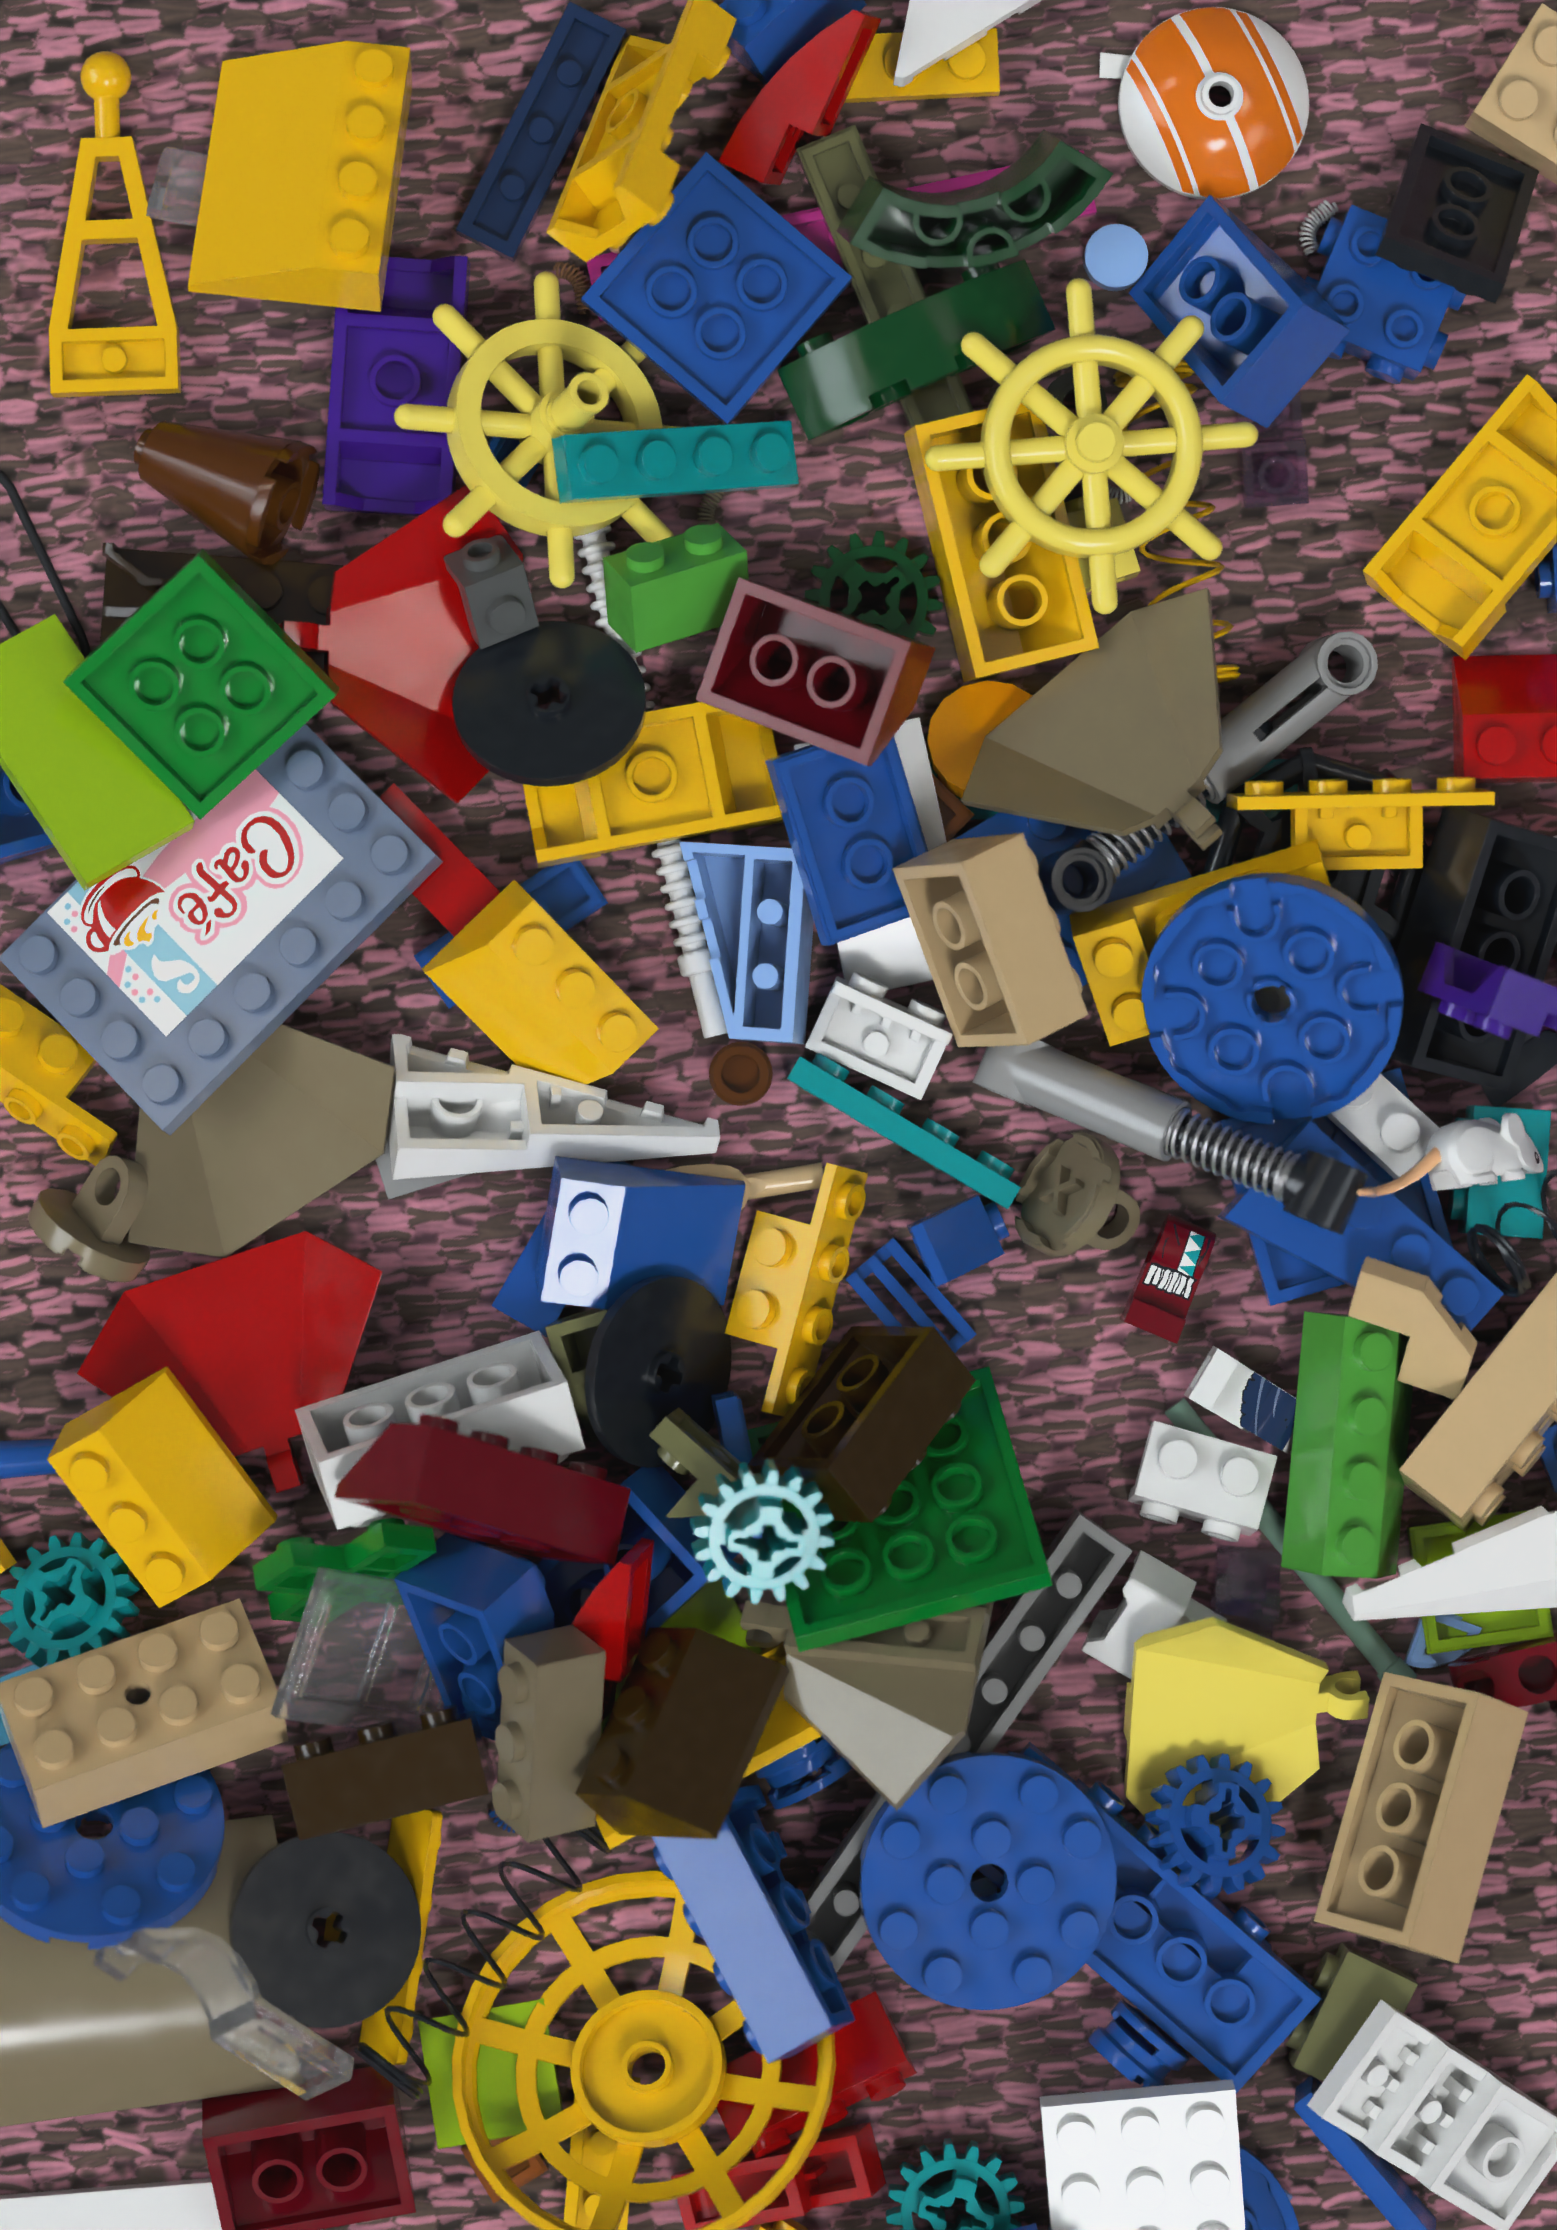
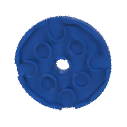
M1258 873L1234 877L1204 889L1189 899L1174 913L1158 935L1151 950L1144 972L1142 1003L1144 1004L1145 1018L1150 1032L1149 1041L1162 1066L1183 1090L1197 1101L1226 1116L1247 1122L1274 1125L1275 1120L1296 1119L1312 1116V1120L1326 1116L1354 1101L1371 1086L1387 1065L1394 1051L1404 1009V989L1399 963L1387 937L1375 920L1352 899L1330 886L1305 877L1282 873ZM1267 986L1277 988L1283 986L1291 1004L1284 1011L1278 1013L1267 1012L1257 1004L1255 991Z
M9 1742L0 1749V1917L20 1932L46 1943H50V1938L52 1937L66 1941L88 1942V1949H106L136 1943L168 1929L189 1913L203 1898L217 1873V1865L224 1840L222 1798L209 1769L42 1829L11 1743ZM83 1818L86 1821L97 1820L106 1824H112L111 1832L101 1839L84 1838L77 1832Z
M968 1751L945 1757L898 1811L885 1800L868 1828L860 1854V1896L858 1897L866 1928L875 1946L888 1965L907 1984L936 2001L954 2007L972 2010L1005 2009L1034 2001L1057 1989L1075 1975L1096 1950L1106 1932L1115 1903L1117 1870L1114 1849L1105 1824L1093 1804L1071 1780L1052 1766L1038 1759L1009 1751L1008 1753L987 1752L973 1754ZM986 1864L998 1865L1004 1871L1001 1892L989 1896H980L973 1893L970 1881L975 1870Z

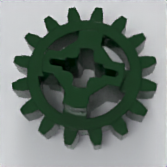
M876 531L870 546H863L859 536L856 533L851 534L849 538L850 551L845 554L835 546H829L827 548V555L832 563L831 567L827 569L823 566L813 565L811 569V575L822 583L821 588L806 590L804 598L831 608V591L838 578L849 592L847 607L841 612L853 617L857 614V609L862 604L861 589L867 586L870 591L875 593L882 588L886 590L891 584L896 583L890 589V593L885 599L884 606L888 611L887 613L880 616L878 612L871 610L865 615L861 613L856 618L914 639L917 634L933 637L937 629L929 621L925 620L926 614L940 613L943 609V602L928 598V592L940 585L939 576L923 577L920 572L927 564L929 557L923 553L910 560L905 556L908 539L904 537L896 543L893 549L885 547L883 531ZM871 559L883 560L895 566L887 573L866 572L860 563L858 564L857 562ZM913 585L917 605L914 618L909 625L906 618L899 611L900 596Z

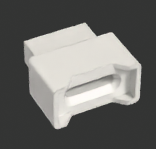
M1140 1550L1134 1559V1566L1129 1579L1122 1589L1125 1597L1117 1608L1099 1611L1091 1624L1081 1651L1132 1679L1134 1643L1144 1634L1209 1617H1216L1225 1622L1227 1619L1191 1598L1197 1583L1196 1581Z

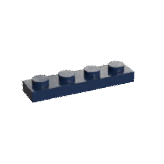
M569 1L456 228L458 235L515 262L617 57L621 44L627 37V29Z

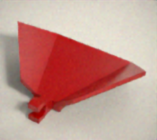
M466 485L335 571L330 603L326 611V625L297 621H283L282 624H278L304 652L325 653L324 672L340 688L330 703L455 804L459 803L489 770L470 755L460 740L455 727L452 701L454 686L462 667L479 646L472 638L459 587L447 571L444 557L463 549L471 541L502 535L523 563L522 552L497 516L490 511L461 537L455 538L445 533L443 529L445 516L471 492Z
M304 1231L124 1291L77 1374L110 1397H114L168 1366L234 1457L263 1447L276 1493L304 1484V1480L290 1438L302 1434L295 1409L345 1393L384 1271L308 1231Z

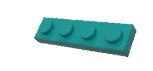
M791 420L570 434L552 439L560 504L773 489L799 484Z
M816 1053L812 1062L799 1057L787 1080L989 1200L994 1201L1001 1207L1009 1209L1021 1188L1009 1180L1015 1171L1014 1168L983 1150L976 1160L954 1148L960 1138L958 1135L929 1118L925 1120L921 1128L899 1115L905 1106L904 1103L873 1085L866 1095L844 1083L850 1071L820 1053Z

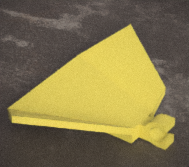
M1209 1617L1144 1634L1134 1643L1132 1679L1126 1686L1123 1730L1127 1740L1124 1780L1126 1798L1145 1817L1146 1813L1161 1808V1804L1150 1794L1154 1788L1163 1784L1171 1786L1165 1775L1168 1770L1179 1765L1186 1768V1761L1199 1755H1204L1209 1763L1212 1757L1224 1753L1229 1755L1230 1770L1246 1761L1251 1763L1252 1771L1249 1779L1253 1783L1267 1778L1271 1782L1269 1789L1263 1794L1266 1802H1281L1320 1769L1316 1729L1317 1713L1328 1712L1333 1717L1342 1720L1368 1718L1369 1696L1366 1690L1360 1691L1361 1677L1358 1670L1326 1676L1329 1672L1326 1662L1216 1617ZM1202 1784L1196 1785L1187 1794L1182 1805L1189 1806L1195 1803V1792L1202 1789ZM1153 1825L1159 1831V1826Z

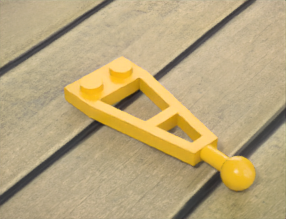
M100 51L91 55L84 62L80 73V80L84 91L94 99L95 138H81L49 324L50 393L54 398L181 393L178 322L136 144L132 136L121 137L119 99L130 88L131 71L127 62L120 55L110 51ZM99 162H120L133 219L89 220ZM138 243L157 326L72 329L85 245Z

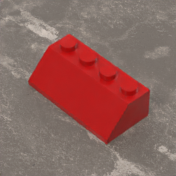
M1557 654L1469 656L1466 660L1461 656H1452L1454 777H1476V784L1557 782Z

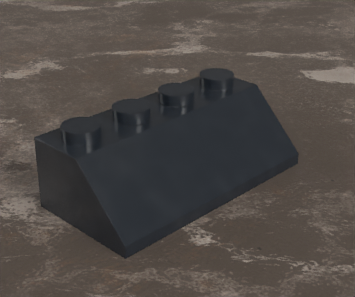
M1443 806L1396 953L1403 980L1404 1009L1399 1036L1390 1058L1414 1068L1508 1092L1527 1033L1513 1028L1508 1040L1437 1012L1441 1001L1440 998L1417 989L1436 941L1544 982L1557 942V838L1454 806Z

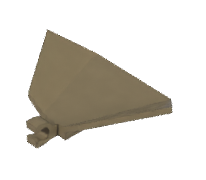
M1208 588L1130 611L1098 639V649L1080 654L985 736L961 799L963 804L1119 836L1129 835L1151 825L1159 830L1173 818L1203 851L1217 840L1223 832L1215 823L1214 816L1196 799L1207 788L1203 781L1223 752L1211 594Z
M282 1023L171 1136L162 1131L139 1108L135 1161L140 1163L147 1173L148 1192L140 1213L129 1229L128 1243L226 1258L328 1192L334 1186L385 1154L396 1067Z
M745 1601L740 1624L742 1630H748L746 1635L748 1646L775 1647L781 1641H784L786 1651L785 1667L789 1670L784 1682L785 1700L898 1811L966 1735L994 1602L800 1653L787 1606L772 1605L764 1602L752 1604L751 1601Z

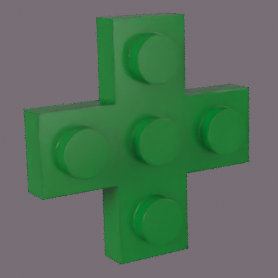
M384 1518L370 1523L366 1527V1532L351 1542L338 1546L315 1544V1540L309 1537H295L284 1540L276 1546L275 1552L252 1567L256 1590L272 1592L268 1595L272 1620L324 1624L359 1601L404 1605L394 1578L399 1573L411 1569L436 1553L437 1549L433 1528L405 1525V1521L400 1518Z

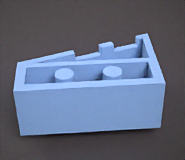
M679 841L684 861L687 862L696 897L694 902L698 918L702 921L711 959L709 961L729 1038L743 1041L805 1045L814 920L792 848Z

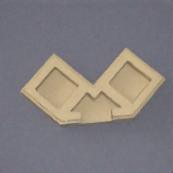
M1366 1256L1359 1274L1348 1316L1410 1336L1397 1381L1455 1400L1464 1388L1478 1342L1462 1322L1456 1324L1441 1304L1443 1295L1428 1276Z

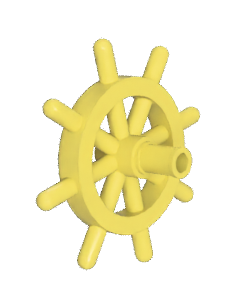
M543 271L535 277L533 283L535 319L515 323L503 328L487 340L452 305L441 304L437 306L432 315L434 324L468 360L455 378L449 394L447 407L406 403L400 405L395 410L394 420L400 428L405 430L441 432L447 435V442L455 467L471 491L445 516L443 529L447 535L455 538L463 536L478 520L490 511L501 520L516 528L536 535L547 536L549 579L555 587L567 588L575 579L573 537L600 530L620 517L646 542L653 543L672 537L674 534L640 498L560 504L552 439L570 434L679 428L681 426L662 425V418L654 392L647 378L638 367L646 357L628 341L619 347L595 330L577 323L561 320L558 278L552 272ZM537 355L539 394L513 369L508 361L524 356ZM563 360L575 364L586 371L576 375L570 381L567 388H565ZM488 380L520 413L481 410L482 397ZM609 394L615 401L623 422L594 419V415L603 410L607 405ZM485 436L519 439L520 444L499 464L492 454ZM537 463L543 464L545 497L531 492L518 483Z
M1076 278L1071 280L1066 287L1070 337L1056 340L1039 348L1023 359L1018 365L978 332H969L962 338V352L999 383L1000 386L991 399L985 414L981 441L932 446L925 454V463L933 471L982 468L986 485L995 504L1010 523L980 559L979 567L985 576L994 578L1001 575L1029 541L1058 554L1069 557L1088 558L1093 608L1100 614H1110L1118 605L1115 555L1140 547L1166 528L1205 560H1215L1221 555L1223 550L1221 540L1185 510L1184 507L1197 483L1203 451L1250 447L1258 439V430L1250 422L1201 425L1192 396L1174 371V368L1203 335L1204 324L1200 318L1193 315L1184 317L1153 353L1141 345L1126 339L1095 334L1091 286L1085 279ZM1098 366L1113 368L1133 377L1103 414ZM1072 367L1076 415L1038 382L1056 371ZM1152 395L1161 406L1169 424L1167 428L1122 431ZM1020 403L1059 436L1010 440L1013 419ZM1172 453L1171 467L1163 489L1125 457ZM1058 462L1059 466L1030 499L1019 484L1013 466ZM1108 478L1146 511L1127 523L1112 527ZM1080 480H1082L1086 529L1070 526L1050 517Z

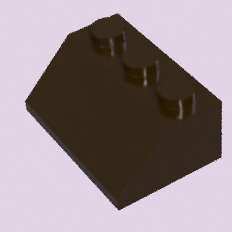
M851 1326L749 1462L748 1466L753 1474H761L766 1459L774 1461L778 1476L781 1477L791 1466L799 1468L803 1478L801 1487L812 1481H815L819 1486L822 1498L818 1503L828 1504L833 1516L832 1521L872 1523L875 1518L883 1514L890 1506L893 1493L910 1470L917 1467L923 1461L927 1453V1447L942 1426L958 1413L961 1407V1400L976 1380L934 1327Z
M650 1627L639 1648L638 1655L620 1695L615 1701L611 1715L594 1753L589 1759L588 1766L575 1794L620 1835L717 1839L789 1670L779 1662L699 1628Z
M448 1705L420 1713L421 1724L396 1730L394 1720H389L357 1729L358 1740L333 1746L331 1736H324L293 1745L295 1756L287 1757L281 1764L299 1841L490 1794L496 1777L475 1712L459 1714L457 1705Z

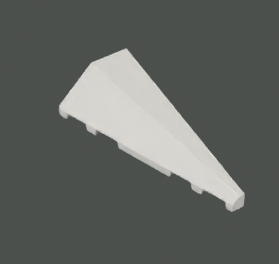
M392 1034L390 1065L396 1067L388 1132L392 1180L553 1167L555 1156L598 1162H615L712 1154L717 1152L720 1131L719 1123L716 1119L707 1117L704 1124L695 1123L664 1114V1105L646 1101L643 1108L608 1099L607 1090L513 1064L507 1072L469 1061L468 1052L450 1048L448 1054L445 1055L412 1046L410 1036Z
M1541 1505L1452 1543L1454 1554L1422 1567L1415 1559L1398 1565L1400 1577L1376 1587L1362 1590L1357 1583L1346 1587L1342 1603L1353 1621L1557 1607V1510L1548 1512Z

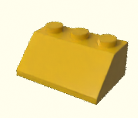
M515 880L504 888L422 968L424 973L517 1066L579 1083L589 1084L613 1074L659 1029Z
M168 1366L66 1423L47 1458L159 1609L211 1581L275 1523L278 1517Z

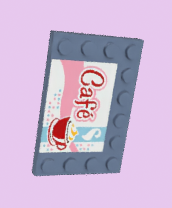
M306 724L201 820L184 804L195 821L193 829L85 891L76 879L0 955V961L159 1128L170 1136L443 863Z

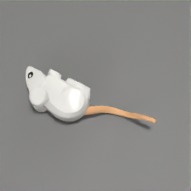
M1505 1113L1502 1116L1501 1124L1490 1117L1480 1118L1479 1120H1461L1440 1127L1430 1138L1426 1148V1156L1408 1172L1389 1183L1373 1188L1358 1189L1357 1195L1366 1197L1388 1195L1407 1187L1426 1173L1429 1175L1433 1191L1467 1188L1479 1184V1186L1498 1184V1176H1501L1502 1182L1526 1179L1525 1174L1543 1173L1544 1165L1536 1146L1525 1132L1524 1124L1517 1113Z

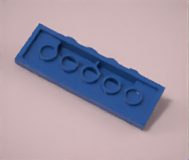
M1029 1742L1019 1754L1038 1759L1052 1766L1071 1780L1099 1813L1109 1833L1114 1849L1117 1870L1115 1903L1106 1932L1086 1964L1220 2080L1233 2079L1235 2093L1237 2094L1321 2000V1993L1272 1951L1271 1944L1265 1940L1271 1932L1270 1929L1251 1910L1241 1906L1234 1913L1217 1898L1220 1892L1210 1896L1202 1895L1200 1880L1186 1888L1178 1886L1181 1870L1177 1866L1162 1871L1159 1868V1864L1167 1855L1164 1847L1150 1848L1147 1843L1153 1836L1158 1835L1159 1831L1147 1822L1137 1829L1119 1814L1125 1807V1804L1109 1787L1098 1780L1090 1788L1079 1778L1075 1781ZM986 1864L977 1868V1870L1001 1889L1004 1881V1871L1001 1867L994 1864Z

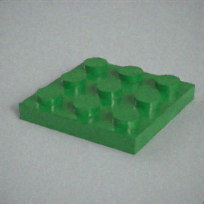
M203 548L78 664L63 681L200 820L330 702L340 689Z

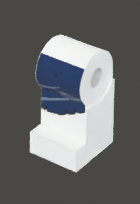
M1212 1346L1184 1395L1247 1433L1250 1431L1288 1454L1292 1448L1296 1398L1222 1350Z

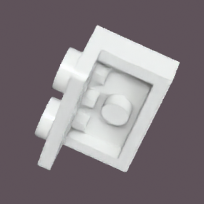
M853 972L850 981L837 976L805 1044V1048L820 1053L831 1060L921 1100L946 1045H949L953 1036L951 1027L943 1024L946 1014L931 1005L913 998L908 1008L885 998L888 990L887 986L860 973Z
M1153 1421L1136 1482L1130 1490L1128 1501L1142 1505L1140 1515L1145 1518L1176 1525L1178 1517H1184L1203 1523L1201 1532L1205 1535L1224 1541L1238 1542L1240 1534L1250 1536L1259 1528L1278 1456Z

